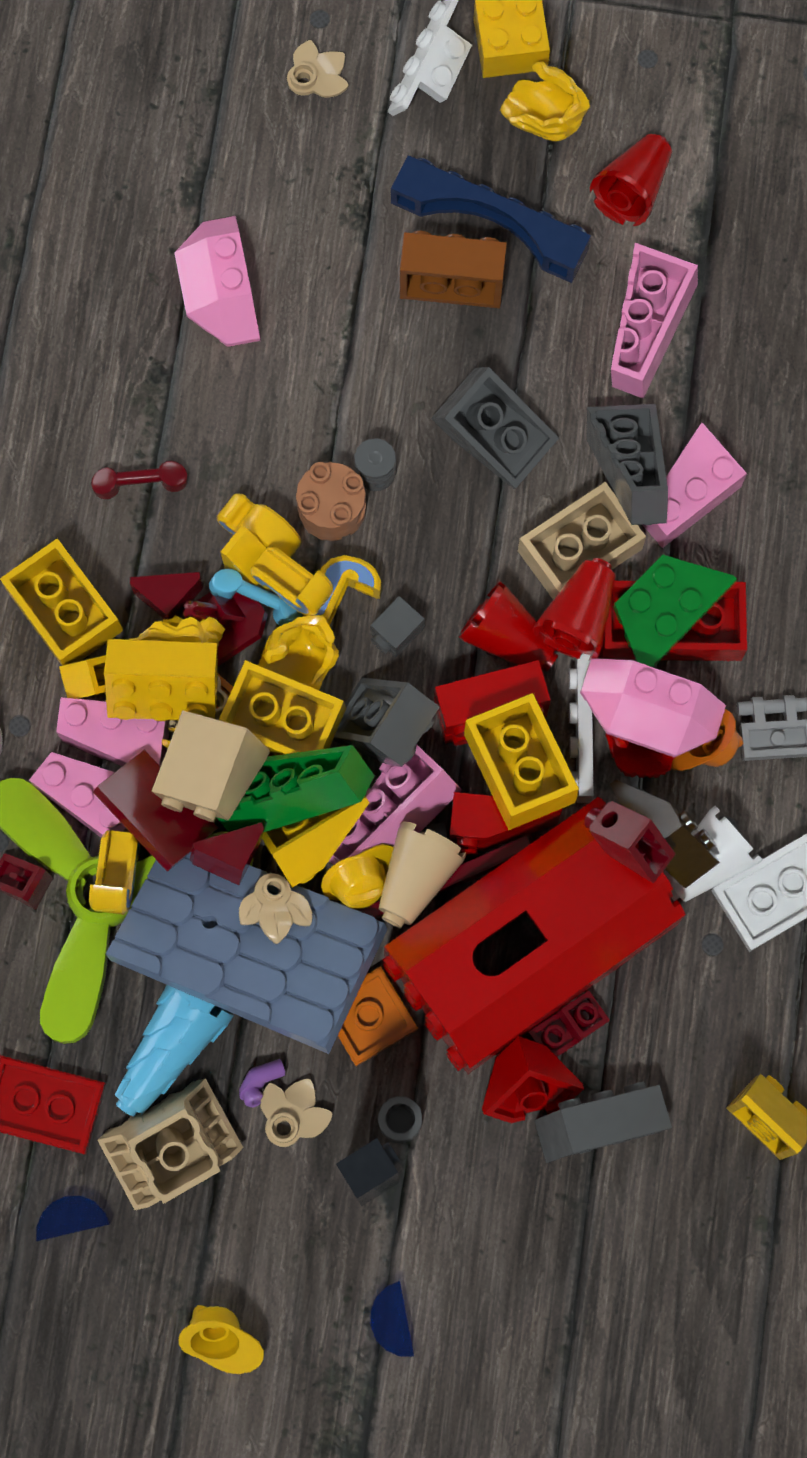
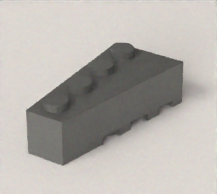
M656 404L587 407V442L631 525L667 523L668 486Z

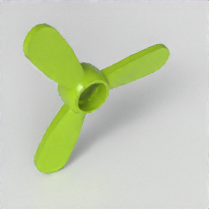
M9 778L0 781V829L26 854L68 881L66 888L67 901L77 917L54 964L40 1009V1024L45 1034L59 1043H75L87 1035L94 1023L106 977L108 958L106 952L109 948L110 927L121 924L128 912L121 915L96 912L92 908L88 910L83 907L86 904L83 896L86 880L97 874L99 856H90L65 817L36 787L23 779ZM228 831L214 833L209 838L228 833ZM153 856L136 863L132 903L156 861Z

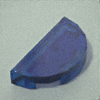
M65 1196L52 1202L42 1212L36 1226V1241L39 1242L111 1224L106 1212L95 1201L83 1196Z
M398 1281L387 1286L376 1297L371 1309L370 1326L376 1341L386 1351L400 1357H414L401 1283Z

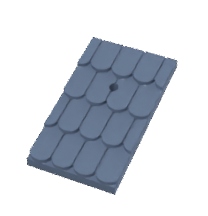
M191 853L168 872L156 860L147 875L148 878L145 879L132 903V908L129 909L115 935V939L106 952L110 961L329 1054L387 932L385 924L376 920L373 916L333 902L329 897L296 885L293 888L291 887V890L303 895L308 901L312 911V923L307 927L292 923L285 938L279 944H274L264 934L259 922L253 925H241L239 920V907L242 900L254 892L256 882L260 877L268 874L266 871L249 865L240 885H237L193 865L190 860ZM272 885L267 887L270 894H279L277 887Z

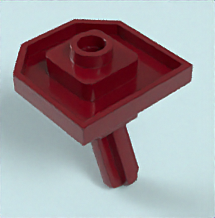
M209 592L197 601H187L184 604L185 609L182 610L185 618L193 617L200 622L202 619L205 620L208 617H212L225 628L222 639L217 646V667L261 639L268 617L260 602L237 592L231 599L213 596Z

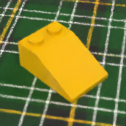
M366 796L360 803L263 833V842L292 888L298 884L310 881L317 872L324 869L368 806L369 801Z
M759 1074L726 1109L779 1160L796 1155L807 1142V1109L798 1101L792 1104L782 1094L785 1091L783 1086L772 1076L768 1075L765 1078L762 1074Z

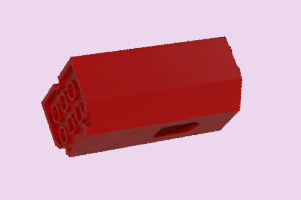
M600 797L591 801L384 946L385 958L382 959L384 968L394 982L401 979L405 987L403 989L405 992L404 996L415 1011L422 1008L426 1013L425 1026L436 1041L442 1038L449 1048L446 1050V1056L457 1071L463 1068L469 1075L508 1047L518 1036L522 1037L674 929L685 917L686 914L681 904L677 900L673 903L670 900L673 897L671 892L673 888L663 872L654 883L648 881L605 853L589 832V829L585 827L584 820L587 813L593 808L602 810L605 807L606 802ZM639 843L635 845L637 849L639 848ZM526 911L547 941L499 975L487 976L479 972L473 963V952L477 945Z

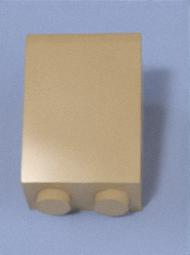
M182 710L152 792L162 799V806L173 811L182 812L184 807L194 810L193 814L207 821L214 822L215 817L229 820L266 761L270 750L245 727Z

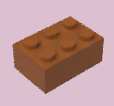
M426 231L404 232L400 263V299L500 308L507 242H500L491 237L478 240L468 239L459 234L437 236L431 235Z

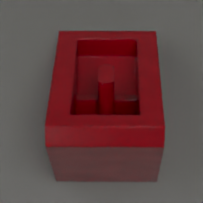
M200 572L130 577L133 593L163 619H171L175 615L179 616L182 610L185 609L184 604L189 600L192 601L203 589Z
M262 822L193 843L190 855L192 864L240 885L261 843L264 831Z
M4 853L0 860V892L36 910L53 878L42 867Z

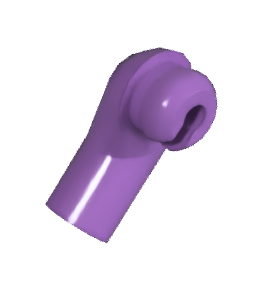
M277 1059L253 1067L248 1071L239 1088L240 1099L244 1100L246 1106L253 1108L260 1105L263 1097L261 1090L264 1084L285 1076L282 1061Z

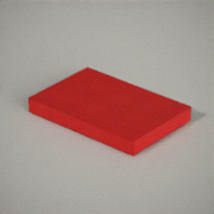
M0 1055V1132L86 1155L106 1083Z

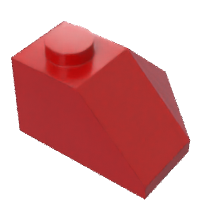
M518 1036L495 1059L482 1111L484 1115L505 1122L515 1123L526 1120V1113L545 1109L547 1114L558 1111V1103L574 1099L584 1090V1087L580 1080L547 1046Z

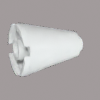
M716 806L708 811L698 825L697 830L705 829L715 841L717 846L712 850L720 863L687 888L681 886L665 870L663 873L673 888L671 892L674 901L681 898L684 902H687L762 861L758 854L753 858L750 857L748 853L753 848L725 816L720 821L715 817L720 812Z

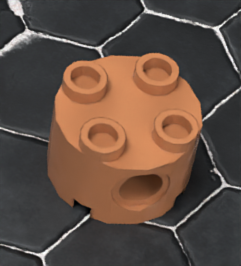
M317 462L311 466L310 470L303 475L298 483L296 493L298 513L301 522L310 534L321 540L337 541L341 540L344 536L352 535L359 529L365 518L366 493L361 476L344 464Z

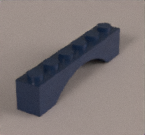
M408 155L391 187V204L420 217L436 213H463L476 215L497 223L508 229L526 245L534 255L541 270L570 283L573 282L589 250L591 235L587 234L580 226L564 224L556 220L548 212L532 210L516 198L507 199L500 196L490 187L483 184L475 185L466 181L456 172H446L436 168L430 161L424 158L416 159Z

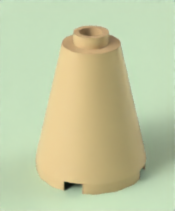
M405 821L400 824L397 831L378 908L384 913L382 919L398 928H402L404 923L411 925L466 857V853H459L461 848L449 839L430 829L418 833L414 831L417 824Z

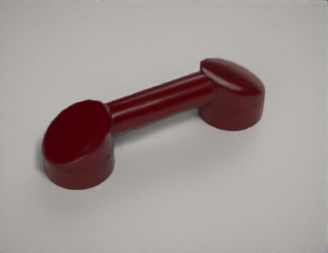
M171 460L162 463L159 468L115 472L109 467L101 468L94 474L91 485L97 497L111 499L118 494L120 486L161 482L166 490L178 492L186 487L188 475L182 464Z

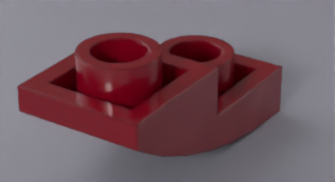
M588 991L529 1031L526 1037L528 1040L547 1046L556 1057H559L604 1026L610 1019L591 992Z

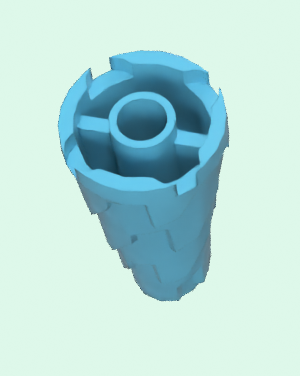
M166 985L156 1003L158 1007L142 1034L144 1038L126 1066L128 1071L115 1093V1096L119 1099L116 1103L117 1107L133 1117L137 1112L143 1114L160 1094L164 1095L186 1066L188 1064L191 1065L201 1051L210 1042H214L234 1017V1013Z

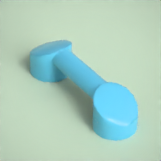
M234 569L219 570L209 582V589L213 596L231 599L237 592L273 608V618L279 626L292 622L297 617H302V613L289 606L278 595L243 580L241 574Z

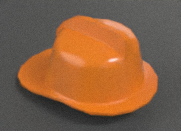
M725 709L717 738L677 756L672 761L671 769L683 771L701 764L719 767L729 762L737 752V749L744 744L742 737L736 731V720L733 713Z

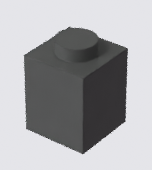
M398 596L370 625L371 635L373 636L371 641L382 653L386 654L389 651L397 657L425 629V619Z

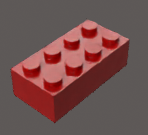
M615 581L601 650L602 659L635 660L633 652L625 639L622 624L619 623L613 607L615 602L636 581ZM736 582L661 660L742 661L747 652L746 582Z

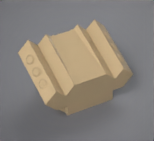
M206 1078L191 1082L180 1092L169 1094L160 1103L147 1109L143 1114L138 1113L134 1117L131 1116L121 1126L108 1129L97 1140L134 1210L148 1208L159 1201H162L163 1204L220 1172L219 1167L232 1160L243 1149L239 1138Z

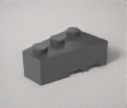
M644 1081L623 1087L624 1094L614 1096L612 1090H607L591 1095L592 1102L581 1104L580 1098H575L558 1103V1111L534 1120L546 1163L672 1128L660 1085L646 1088Z

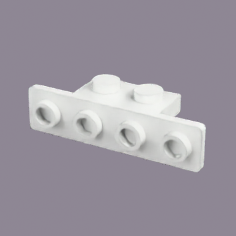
M459 0L438 1L429 13L431 21L417 38L416 45L418 48L403 68L405 76L390 95L392 103L388 113L392 116L405 111L409 107L417 88L423 90L439 103L447 100L472 44L447 27Z

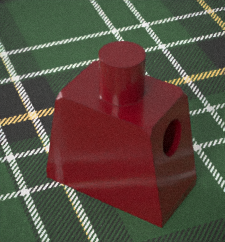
M614 801L608 802L602 810L598 808L591 809L585 817V827L589 829V832L605 853L652 883L657 880L676 855L651 819ZM637 843H639L638 849L635 847Z

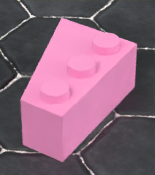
M703 423L700 424L666 476L668 486L667 523L643 525L662 548L740 489L747 475L744 469Z
M51 752L29 779L32 785L43 795L101 838L107 830L130 832L93 793L99 784L115 772Z

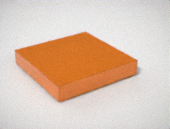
M381 966L365 976L338 1034V1038L356 1067L418 1030V1027Z

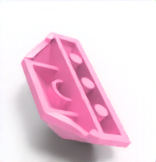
M236 216L202 222L175 252L186 315L202 329L218 338L227 347L260 341Z
M591 658L580 694L589 704L606 734L672 757H677L715 740L726 707L722 701L702 684L633 660Z

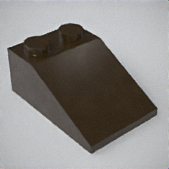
M618 780L610 783L620 804L651 819L676 855L666 866L665 870L681 886L687 888L720 863L712 850L717 846L715 841L705 829L697 830L696 822L686 810L679 813L669 802Z

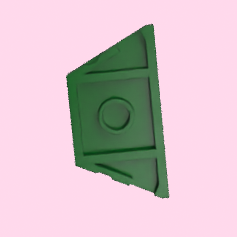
M662 555L615 602L613 607L619 623L622 624L625 639L633 652L636 662L654 667L736 583L737 578L734 575Z

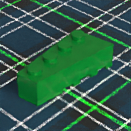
M353 745L268 756L230 819L225 820L218 817L217 819L228 832L262 822L264 833L360 803L365 797L375 775Z

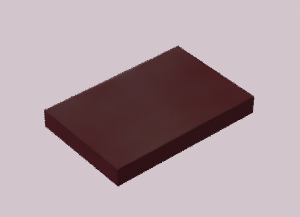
M144 749L99 784L93 793L168 872L191 853L193 843L208 839L218 827L211 821L195 816L193 814L194 810L183 807L182 812H177L161 805L162 799L152 792L161 766Z

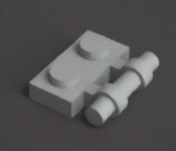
M783 695L782 699L774 700L752 697L750 701L737 702L738 716L751 715L753 718V723H741L739 726L740 736L744 743L741 746L743 761L807 757V719H797V712L807 711V697L795 698L794 695ZM783 713L784 721L766 722L765 714Z

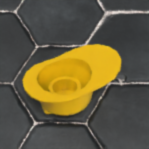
M388 844L377 845L355 856L337 862L328 869L322 879L321 888L323 894L329 897L330 900L341 901L345 906L352 909H364L371 906L382 896L394 847Z
M197 1305L193 1310L190 1324L179 1335V1346L184 1352L226 1373L243 1374L251 1372L258 1368L264 1360V1349L260 1342L252 1335L241 1330L235 1314L224 1307Z

